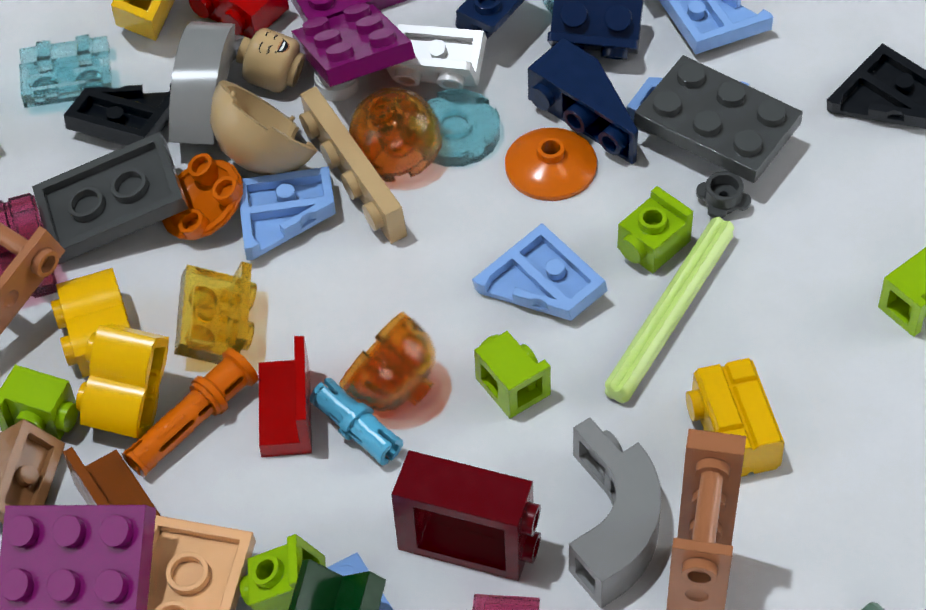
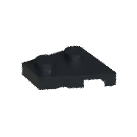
M882 43L827 99V111L832 114L926 129V70Z
M127 85L120 88H85L65 112L66 129L123 145H130L161 132L169 122L170 91L143 93V85Z

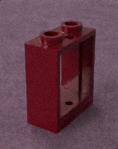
M411 450L408 451L391 494L398 550L519 581L525 562L531 564L535 562L541 541V533L536 531L541 505L535 504L533 501V481Z

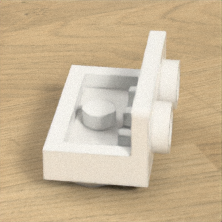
M398 23L397 28L412 41L416 58L386 68L392 79L406 86H418L420 82L437 83L440 87L449 90H461L463 86L478 87L487 41L484 31Z

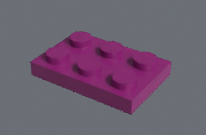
M354 4L345 8L343 14L331 18H312L302 24V28L291 31L293 38L300 44V52L305 54L307 61L330 87L416 58L412 41L373 4Z
M148 505L5 506L0 551V610H147L156 508Z

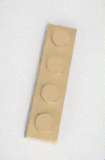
M315 86L300 93L304 113L299 115V119L305 133L310 139L317 137L321 143L319 145L327 165L331 169L338 167L342 173L340 175L341 181L352 200L356 198L361 200L363 203L362 210L370 227L374 231L381 229L391 244L406 237L407 231L402 206L321 92Z

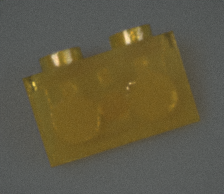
M242 261L233 276L186 265L181 274L174 354L219 364L223 360L222 353L228 348H233L239 353L241 350L247 351L254 335V322L248 321L257 291V284L251 282V263Z

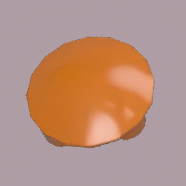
M207 153L194 156L190 160L188 168L178 175L189 209L166 218L162 222L166 230L180 240H197L215 233L227 224L236 212L243 195V181L236 167L224 160H214Z

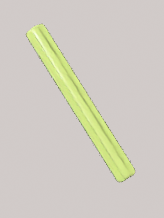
M715 217L710 220L606 380L605 394L610 399H615L619 403H625L630 400L732 240L734 225L730 221H724L721 217Z

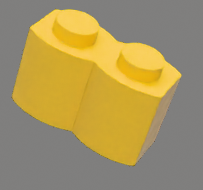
M113 268L56 284L59 299L51 301L58 328L67 327L69 335L60 338L68 366L78 364L83 378L89 376L90 362H87L85 357L86 345L91 334L97 332L99 325L115 324L131 328Z
M115 324L99 325L97 332L91 334L86 345L85 357L87 362H90L89 377L87 382H83L76 397V409L80 411V425L133 438L142 437L153 426L155 420L159 385L166 365L169 337Z

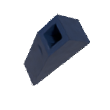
M562 38L528 67V99L537 108L548 111L567 123L575 132L583 133L599 143L608 153L617 155L633 165L637 161L638 129L599 60Z

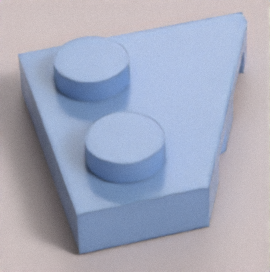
M659 0L695 54L772 30L773 16L770 12L763 9L759 14H756L742 6L741 0Z
M329 166L242 179L243 195L239 207L246 260L256 259L336 214Z
M543 223L472 279L475 290L479 294L570 321L608 291L606 281Z

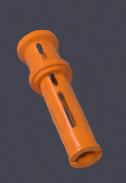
M228 348L222 353L223 360L204 377L197 376L191 382L192 385L189 387L190 393L154 424L137 442L133 443L122 453L124 460L138 475L145 477L160 460L176 448L211 414L214 416L223 414L228 409L227 402L246 385L252 387L259 380L255 369L244 356L233 348Z

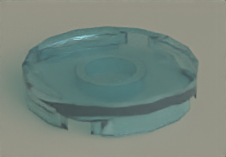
M447 89L437 92L436 98L428 102L427 98L418 103L411 114L410 136L416 151L429 162L445 167H463L479 162L493 152L500 140V115L498 111L489 105V100L483 95L466 89Z

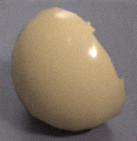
M226 80L219 81L212 97L210 124L221 151L237 165L262 175L290 172L306 164L318 151L309 141L304 144L295 140V136L300 128L294 122L295 117L293 115L289 118L265 100L237 84Z

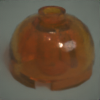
M399 87L382 88L369 94L357 105L350 120V135L385 182L396 181L394 176H401L409 173L410 177L420 174L434 162L443 141L440 134L441 124L439 118L430 104L418 93Z
M403 311L394 317L375 336L376 342L367 352H361L339 382V386L357 402H363L370 406L374 411H394L407 401L417 406L435 385L428 378L436 363V349L432 339L415 319L409 317Z

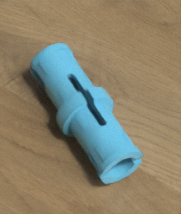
M326 378L324 384L320 382L314 388L309 398L310 403L340 427L338 432L345 439L356 441L380 465L388 464L389 459L392 461L399 454L403 446V440L372 415L374 410L368 404L357 402L332 378Z

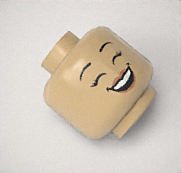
M261 28L254 34L252 39L243 38L237 52L236 62L242 64V77L245 81L274 93H280L287 86L294 87L298 82L304 66L305 54L300 53V44L296 39L268 28Z

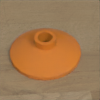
M540 128L525 133L512 143L505 157V171L510 183L522 194L543 201L564 200L581 193L591 184L597 170L596 154L590 143L579 134L561 128Z

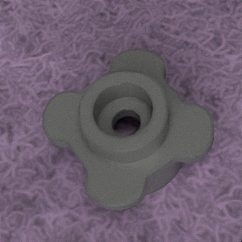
M716 172L706 182L700 183L696 188V196L705 201L708 206V215L712 218H724L726 214H730L735 210L745 211L751 205L750 195L743 193V181L739 176L731 172Z

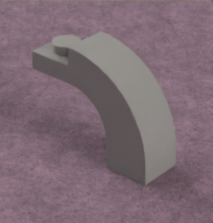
M191 21L184 29L178 45L171 81L169 142L206 145L217 143L210 124L212 97L219 81H227L230 66L233 60L236 59L239 46L245 37L235 36V24Z
M589 417L573 427V456L605 491L613 507L600 524L569 543V572L600 608H603L629 590L638 581L653 557L659 534L661 490L653 462L641 444L638 442L623 451L617 438L608 430L603 432Z

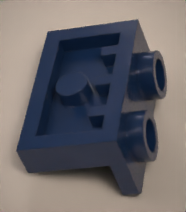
M554 0L551 31L548 32L547 41L550 46H554L564 38L582 50H601L602 58L627 60L628 53L638 54L644 1Z

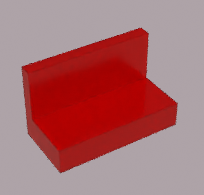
M294 336L295 360L259 363V448L261 457L312 453L311 403L309 400L311 395L310 367L304 336Z

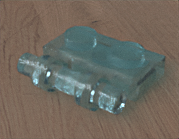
M89 34L76 36L74 41L51 44L50 40L37 41L36 46L20 48V89L24 108L75 101L81 92L89 87L113 88L111 62L108 54L110 53L108 37L90 38Z

